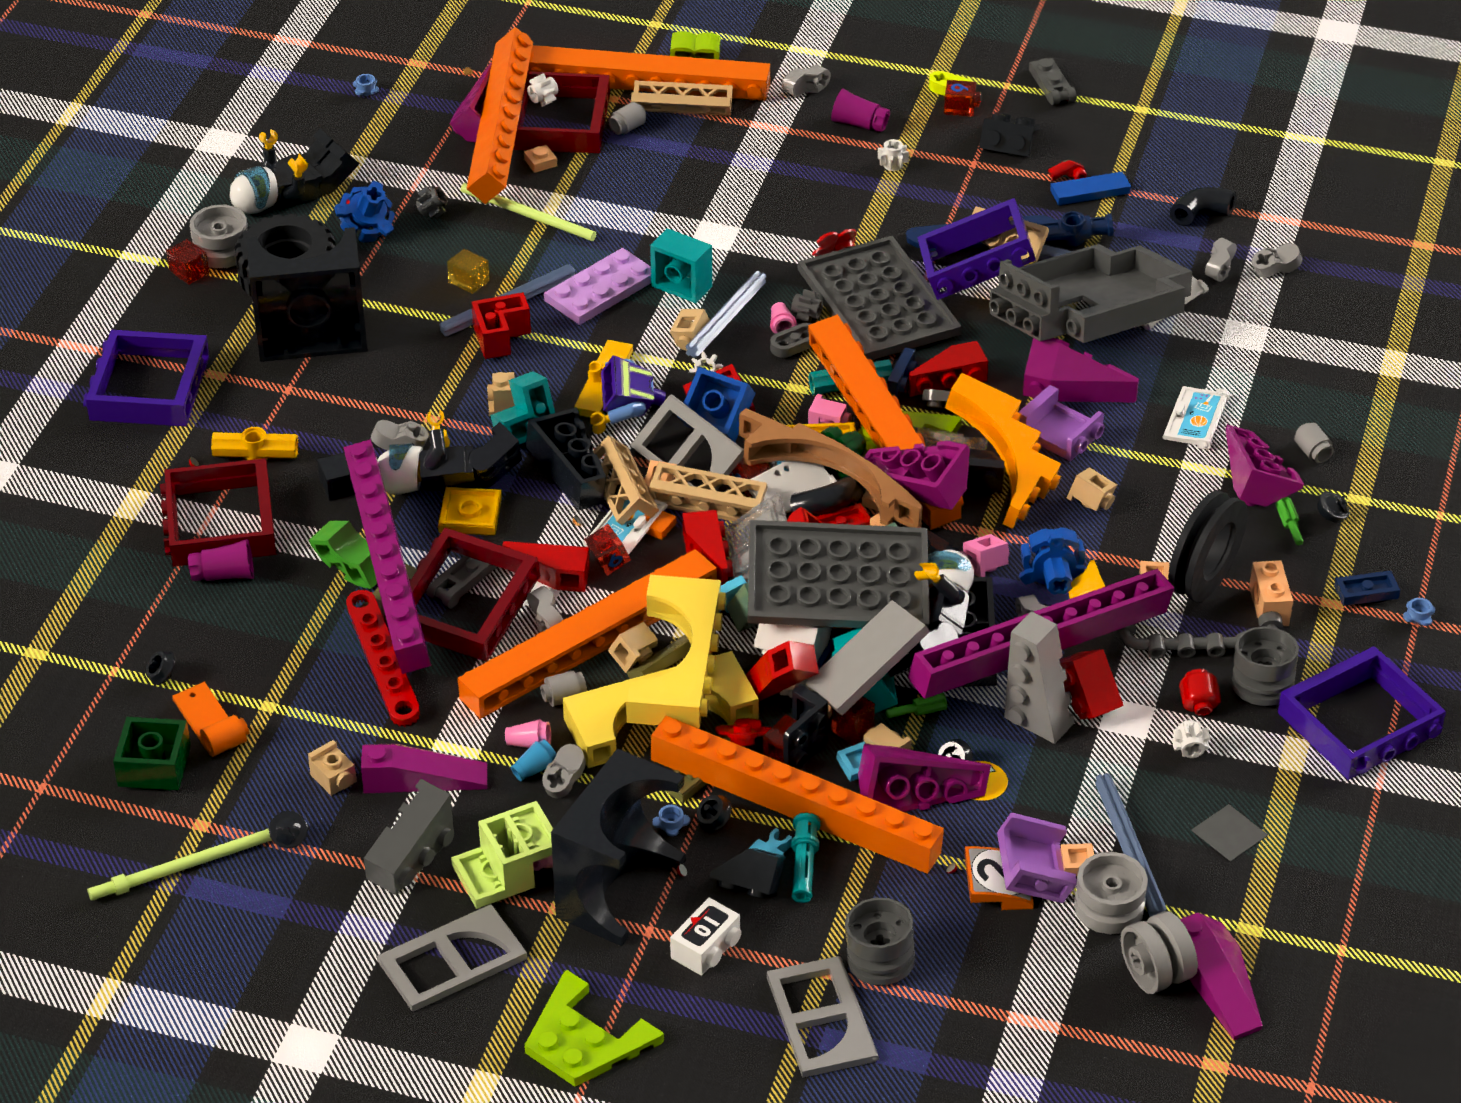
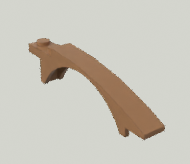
M747 408L740 413L739 436L746 438L744 441L743 463L752 466L772 461H802L833 468L855 479L866 488L878 506L881 524L889 525L894 520L908 527L921 528L923 506L906 489L870 461L843 444L801 423L791 428Z

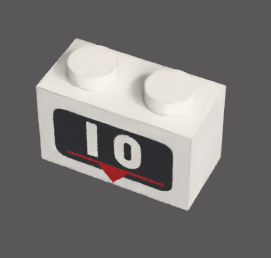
M708 898L670 937L671 959L702 976L710 967L718 964L722 954L730 946H735L739 941L742 933L740 930V914Z

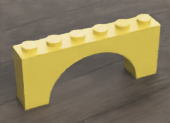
M650 575L646 594L647 616L665 620L678 627L688 638L691 647L682 662L669 672L650 679L630 680L626 699L627 723L659 725L665 716H669L700 729L701 717H707L708 698H705V695H711L712 677H708V675L715 671L716 656L712 655V652H718L719 634L715 633L722 629L723 614L719 613V610H725L726 593L721 592V580Z
M733 651L715 655V671L708 675V677H712L711 695H705V698H708V710L721 716L728 725H734V722L740 718L759 720V698ZM675 667L563 698L564 720L576 745L583 751L588 768L605 764L616 751V736L627 722L626 699L630 680L654 678L669 672Z

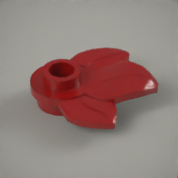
M845 229L839 234L828 232L820 236L816 241L819 248L812 255L820 256L855 246L856 230Z
M740 718L734 722V725H719L716 727L717 734L727 735L730 738V742L740 746L754 745L757 736H769L776 732L774 727L761 726V721L754 718Z

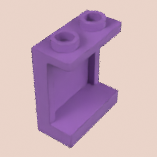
M1049 385L1019 411L1021 413L1019 422L1041 432L1037 442L1041 444V447L1071 461L1079 453L1082 454L1091 442L1101 437L1105 428L1103 424L1104 413L1098 411L1089 418L1059 403V389Z
M1016 813L1009 814L997 832L1006 890L1063 903L1077 883L1076 874L1066 872L1063 868L1060 842L1067 833L1066 826Z

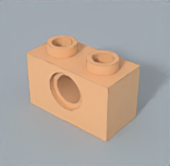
M1282 560L1253 562L1249 589L1257 618L1263 613L1273 611L1282 616L1283 626H1289L1293 598Z

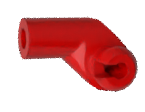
M1065 160L1048 169V173L1053 181L1063 175L1073 179L1086 178L1087 176L1084 166L1072 160Z

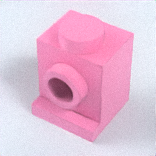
M821 394L816 395L808 411V424L848 423L852 419V413L847 412V404L822 399Z
M992 534L963 542V552L972 557L970 562L974 569V575L978 577H985V572L995 571L997 567L1008 564V543Z

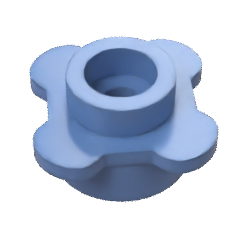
M371 74L357 76L353 82V86L356 87L355 94L369 96L379 92V87L376 86L377 79Z
M1414 598L1407 602L1406 607L1408 610L1403 614L1405 621L1419 625L1422 624L1423 626L1432 624L1431 615L1435 613V607L1430 601L1424 598Z
M676 805L662 807L659 811V817L653 818V826L663 829L668 836L678 835L679 830L690 823L689 816L684 815L683 810Z

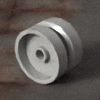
M212 205L199 210L190 219L193 254L199 251L205 260V263L202 264L198 260L197 255H195L194 257L197 262L211 268H228L236 265L235 245L244 230L247 231L248 228L247 217L243 211L229 205Z
M1117 852L1097 853L1087 858L1079 867L1076 883L1077 890L1074 908L1080 921L1096 932L1110 935L1120 934L1126 926L1141 921L1145 909V896L1148 885V877L1143 866L1136 859Z
M1163 911L1151 916L1146 922L1138 921L1126 926L1121 931L1120 942L1126 966L1132 978L1147 994H1155L1167 989L1171 983H1182L1192 979L1197 974L1198 961L1192 938L1185 925L1171 911Z

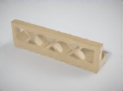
M635 80L631 102L640 104L647 112L731 116L733 85ZM640 88H650L654 93H639ZM669 89L675 90L679 95L664 93ZM692 91H699L703 96H694L688 94H690ZM717 92H727V97H713V95Z
M608 435L593 452L597 454L599 459L605 454L603 463H601L606 475L604 496L616 521L624 525L637 510L652 518L659 509L649 493L647 484L629 448ZM613 468L610 479H607L609 469ZM621 484L618 495H614L617 485ZM626 500H629L630 503H629V504L627 505V507L622 511L624 502H625Z
M658 462L649 485V493L653 499L667 503L668 509L683 512L717 510L719 519L749 525L750 520H756L762 513L761 505L768 489L765 482ZM663 473L673 474L677 478L670 482L660 480ZM699 479L704 484L693 487L689 486L687 482ZM724 484L729 485L731 489L726 492H719L714 487ZM750 489L758 491L755 499L744 497L742 492Z

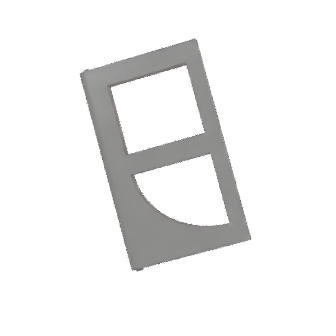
M672 394L668 396L630 444L632 448L647 460L664 462L646 447L674 413L694 428V430L668 463L684 466L705 438L710 445L712 453L709 472L729 475L744 457V449ZM689 481L687 482L689 486L695 487ZM718 485V486L714 487V488L716 489V491L718 490V488H719L721 485Z
M490 904L379 954L376 958L411 1011L414 1012L526 960L527 952L495 908ZM479 938L498 945L507 954L471 970L453 946L451 940ZM436 947L456 977L419 994L398 964Z
M840 956L767 971V980L802 1078L873 1063L879 1060L877 1050ZM830 975L840 1003L792 1014L782 985ZM846 1019L848 1027L842 1040L827 1053L808 1059L798 1029Z

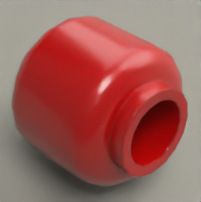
M1194 669L1187 672L1179 683L1183 707L1189 712H1195L1198 716L1208 715L1221 702L1217 677L1205 669Z

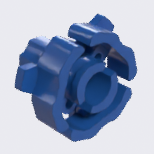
M373 180L368 187H353L351 193H344L340 204H336L334 207L336 216L340 218V227L343 231L344 228L355 227L356 233L358 230H361L358 237L360 242H374L379 236H387L394 230L392 222L395 213L390 211L392 202L385 196L383 184Z
M1067 528L1041 529L1029 535V543L1021 545V559L1024 571L1019 574V577L1025 585L1038 582L1046 585L1047 590L1053 595L1066 594L1072 589V577L1075 579L1087 568L1083 565L1086 555L1083 541L1077 538L1075 531ZM1067 545H1071L1076 550L1074 552L1071 551ZM1030 548L1033 553L1035 552L1036 554L1033 561L1031 560Z

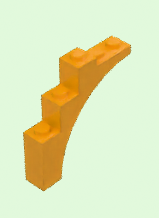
M961 373L951 388L945 408L962 417L979 430L993 445L1000 458L1005 461L1004 465L1010 481L1011 499L1003 525L1013 529L1019 519L1024 521L1031 507L1028 505L1029 502L1034 504L1037 497L1044 499L1049 490H1056L1062 477L1058 475L1061 463L1039 453L1041 444L1037 442L1041 432L1019 422L1021 413L1018 412L1021 404L1020 400Z

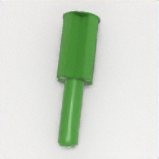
M1289 497L1282 498L1276 502V508L1286 529H1290L1295 544L1302 545L1304 540L1298 528V521L1300 519L1292 499Z
M944 693L926 699L919 697L912 699V704L887 709L885 713L888 718L909 713L920 716L946 710L947 701Z

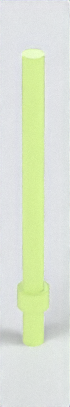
M467 183L462 184V193L473 196L477 199V201L483 203L481 200H479L476 196H474L471 192H469L466 189ZM496 195L486 203L497 205L590 241H594L596 238L595 231Z
M269 829L128 876L121 874L112 877L110 882L87 889L89 897L93 901L114 893L118 896L129 892V888L272 841Z

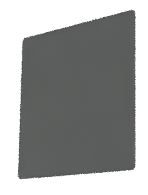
M1229 804L1191 830L1229 861H1232L1268 836L1267 833Z

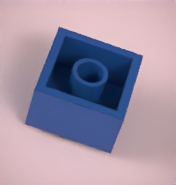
M698 367L684 404L732 441L736 442L739 435V415L745 408H750L756 393L748 383ZM679 418L686 427L692 428L689 424H687L685 421Z

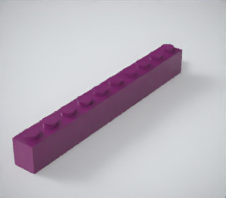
M370 439L343 447L394 652L401 672L405 674L429 667L431 663L372 441Z
M1157 568L1034 611V613L1057 624L1061 649L1063 650L1166 613L1174 586ZM1028 614L915 653L908 679L923 698L926 699L1007 670L1011 631Z

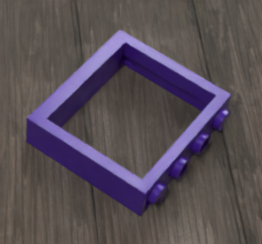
M1015 198L917 237L926 274L937 300L999 276L1000 261L1009 259L1012 261V265L1018 268L1036 261L1033 247ZM1016 228L1019 238L936 271L934 260ZM936 248V251L931 253L930 249ZM1029 253V257L1022 260L1021 256ZM946 287L947 290L940 292L941 288Z
M111 330L108 340L103 342V354L101 358L98 357L96 373L91 375L89 392L84 394L83 406H86L88 409L89 420L187 427L209 359L207 335ZM118 354L188 358L175 399L104 395Z
M1375 646L1282 691L1278 714L1347 780L1359 774H1365L1371 768L1390 761L1394 756L1406 750L1414 749L1418 744L1429 738L1437 737L1443 730L1446 711ZM1372 678L1417 720L1352 753L1307 709Z

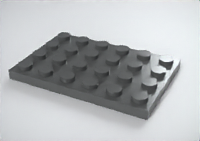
M893 236L798 261V271L814 292L819 293L818 299L823 300V306L831 317L838 314L842 322L849 325L852 337L855 341L861 343L867 359L875 360L900 353L905 347L913 349L961 335L962 326L944 302L941 299H936L931 285Z
M750 520L747 623L863 628L893 600L929 629L928 580H918L914 575L915 571H923L919 563H928L927 528Z

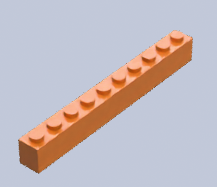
M516 27L495 44L466 188L484 204L504 190L507 185L533 46L531 38Z
M533 45L528 71L610 75V89L634 90L635 80L733 85L732 98L767 101L770 87V63ZM640 88V91L653 92L650 88ZM669 89L665 92V93L678 94L675 90H669ZM692 91L688 94L703 96L699 91ZM717 92L713 97H727V92Z
M838 314L808 325L810 346L876 447L899 446L903 450L912 449L915 444L921 443L926 447L922 434L920 432L916 433L910 416L902 412L898 398L890 394L885 379L878 376L873 361L866 358L861 343L855 341L852 337L849 325L847 323L844 324ZM962 496L952 510L930 506L917 500L923 506L922 517L930 530L961 518V506L964 505Z
M696 549L680 556L669 564L656 569L645 577L632 582L621 590L610 594L608 597L586 607L584 610L458 677L459 699L480 719L544 684L545 677L565 673L607 650L619 634L642 622L650 626L661 620L647 616L646 594L650 575L717 580V567Z
M669 716L663 718L651 735L652 761L678 770L683 774L692 775L695 779L700 778L705 783L793 819L800 813L817 815L821 821L820 830L928 874L941 854L944 828Z

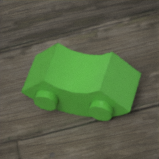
M329 521L308 540L321 560L329 568L334 565L346 574L344 579L348 582L372 589L377 584L367 540L354 529L350 521Z

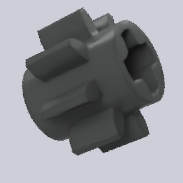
M426 186L417 192L420 197L417 198L416 206L423 216H430V218L435 216L438 218L446 212L444 206L447 205L448 199L441 188H434V186L429 188Z
M804 289L803 295L796 294L794 296L791 311L797 314V320L811 323L812 318L819 319L823 310V300L818 299L819 293Z

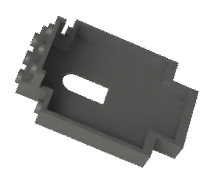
M1097 244L1019 268L1012 265V261L1007 259L1000 261L999 285L996 288L990 289L989 308L991 315L1040 342L1068 334L1082 343H1086L1183 313L1185 297L1191 296L1192 271L1141 245L1114 252ZM1081 300L1092 305V307L1079 311L1070 306H1065Z

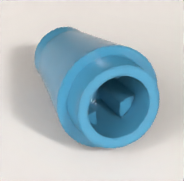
M546 740L535 741L515 764L511 766V770L519 781H523L525 778L527 779L546 770L547 765L555 759L556 752Z

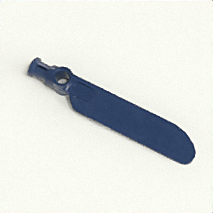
M1070 211L1063 214L1061 219L1058 220L1045 215L1023 216V220L1048 227L1049 233L1045 242L1062 241L1068 246H1078L1086 239H1091L1092 236L1108 235L1110 237L1114 233L1111 214H1107L1105 217L1090 218L1089 215L1084 216L1080 212ZM948 224L910 228L906 231V240L910 245L920 248L918 236ZM979 242L964 249L980 248L987 246Z

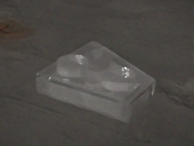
M913 427L916 433L920 432L922 434L926 447L936 446L938 441H951L966 444L970 449H987L988 440L986 438L965 437L961 433L934 428Z

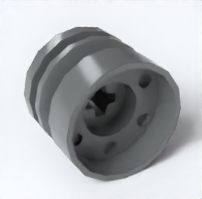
M1254 627L1244 631L1237 638L1231 682L1234 693L1242 700L1254 705H1278L1281 692L1295 685L1299 653L1296 639L1289 633L1273 627Z
M877 897L863 900L852 907L846 915L845 921L847 961L851 973L865 983L884 986L897 983L907 977L915 964L914 924L910 910L901 902L890 898Z

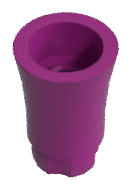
M843 88L835 100L831 120L832 122L845 123L882 132L888 124L890 110L880 107L877 103L856 96Z
M248 539L231 545L202 550L199 553H192L188 556V566L192 581L254 579L253 557Z

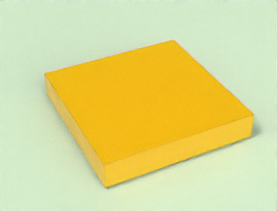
M446 487L438 523L439 533L446 527L464 534L495 535L502 501V490Z

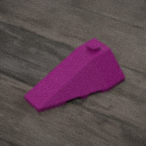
M492 62L458 107L449 123L453 130L466 141L476 142Z
M1033 338L1024 374V396L1035 398L1051 385L1059 389L1058 401L1136 402L1139 378L1111 364L1103 365L1093 360V355L1087 352L1081 354L1069 348L1070 344L1061 339L1051 338L1040 342Z
M1227 424L1225 430L1233 488L1240 500L1244 501L1248 506H1255L1257 504L1266 507L1303 488L1304 483L1299 474L1293 468H1284L1282 466L1284 460L1280 456L1268 452L1269 446L1253 431Z
M938 441L936 446L925 447L921 443L915 444L912 449L901 450L899 446L869 449L863 457L890 476L916 500L930 506L952 510L967 489L970 448L966 444Z
M397 743L362 745L361 773L364 793L418 792L419 790L415 786L420 779L444 791L487 789V762Z
M864 744L858 771L860 794L903 812L915 809H930L931 805L944 802L955 803L984 796L991 766L985 763L893 746Z
M1197 912L1180 919L1192 938L1197 954V974L1189 980L1233 1040H1237L1262 1030V1021L1239 944L1223 923Z

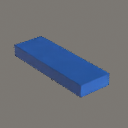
M1122 171L1051 183L1050 191L1058 205L1130 194L1131 185Z

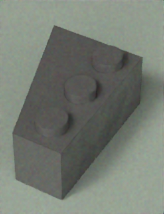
M420 779L415 787L419 791L410 804L403 803L398 811L402 815L392 829L386 826L364 857L366 879L394 895H397L405 886L410 885L414 877L424 867L430 865L434 856L443 847H447L454 838L451 794L423 779Z

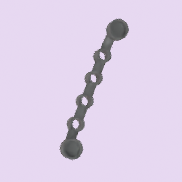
M1266 612L1258 618L1259 627L1266 626L1283 630L1282 616L1277 612ZM1136 624L1113 631V635L1121 638V641L1126 646L1135 650H1148L1149 657L1153 659L1164 657L1166 650H1177L1179 657L1190 658L1195 655V649H1207V654L1210 657H1221L1225 654V649L1235 648L1237 638L1242 634L1239 633L1235 637H1223L1220 633H1211L1206 637H1193L1191 634L1184 633L1176 638H1164L1160 634H1152L1147 638H1136L1133 636L1136 633Z

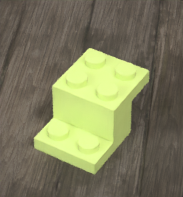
M534 801L478 821L480 847L451 857L452 866L475 908L478 909L535 888L533 862L552 856L551 831L553 827L538 802Z

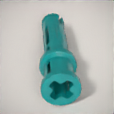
M800 813L793 819L795 837L792 839L791 847L795 852L792 899L800 903L808 902L812 898L814 854L819 850L820 845L817 839V831L820 829L821 821L817 815L812 813Z

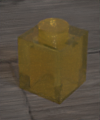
M463 249L447 261L449 283L472 294L490 281L488 260L477 254Z

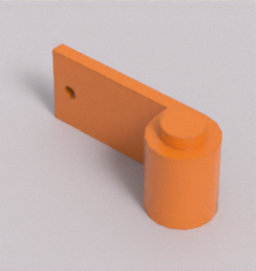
M205 681L172 696L173 701L210 756L214 757L247 742L246 735L249 734V728L243 718L238 719L236 715L228 717Z

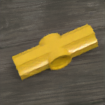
M250 427L242 433L213 432L211 451L214 457H244L245 460L266 458L267 460L268 458H297L299 441L296 434H266L265 430L260 427Z

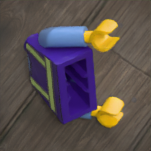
M613 355L608 362H605V365H602L599 361H592L589 364L588 380L594 383L602 382L603 411L608 412L607 415L601 412H595L591 415L590 422L593 424V433H603L606 430V423L611 422L615 424L626 419L644 416L652 404L660 407L664 403L666 393L663 390L654 388L652 372L638 366L632 360L622 359Z

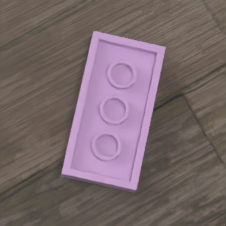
M621 248L544 292V301L578 325H581L651 284V266L624 248Z

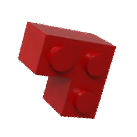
M524 292L471 301L473 328L484 359L511 355L510 337L531 334L530 308Z
M1104 649L1078 652L1060 659V665L1065 669L1067 677L1063 682L1065 692L1070 691L1072 708L1080 720L1092 719L1124 706Z

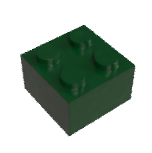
M126 717L113 760L118 787L179 790L191 747L187 720Z

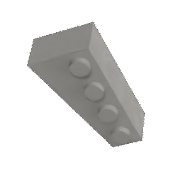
M1031 611L1011 631L1004 718L1055 744L1075 723L1073 714H1070L1068 711V705L1071 703L1070 694L1065 692L1063 683L1067 677L1066 671L1060 665L1059 660L1063 656L1059 632L1056 623Z

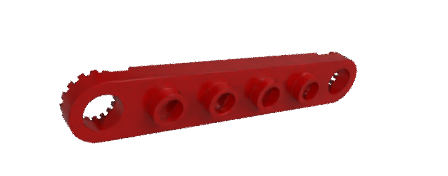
M368 590L354 591L346 599L347 610L390 719L395 725L398 724V726L403 725L406 727L409 724L411 726L412 723H416V720L419 719V704L407 674H402L389 630L376 598ZM359 600H361V602H363V600L365 602H368V605L365 607L359 608L354 606V604H357L356 602L359 603ZM403 706L404 708L407 706V708L412 710L405 715L397 713L399 708L402 709Z

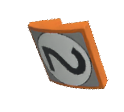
M965 846L964 855L970 903L1001 902L1002 910L1034 908L1033 896L1006 890L999 848Z

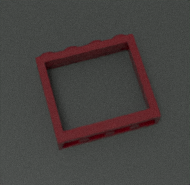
M528 71L513 150H530L538 146L547 145L551 151L600 153L610 99V75ZM544 73L546 78L552 77L558 85V94L555 97L595 99L590 130L523 127L529 99L527 88L531 85L529 81Z
M266 458L164 470L165 483L160 484L161 497L166 498V500H161L163 517H168V519H162L164 536H169V538L164 539L165 555H171L173 567L188 565L189 554L231 545L246 539L250 543L252 557L277 555ZM252 486L258 487L262 531L180 541L176 495Z
M445 527L440 536L433 540L429 553L420 560L416 573L412 579H409L415 605H417L451 551L515 572L477 634L418 614L423 636L427 642L488 662L527 599V595L532 591L541 576L538 558Z

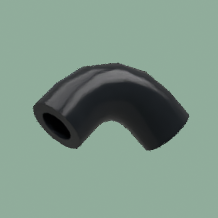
M1204 187L1185 192L1171 207L1170 217L1176 224L1187 226L1201 213L1213 212L1230 216L1236 203V191Z
M845 476L829 485L794 493L790 499L791 511L794 512L802 507L814 516L836 512L858 502L863 495V486L850 476Z

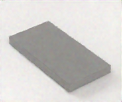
M892 600L819 669V674L810 677L805 684L811 691H815L820 697L827 700L828 705L839 714L843 715L930 631L925 624Z

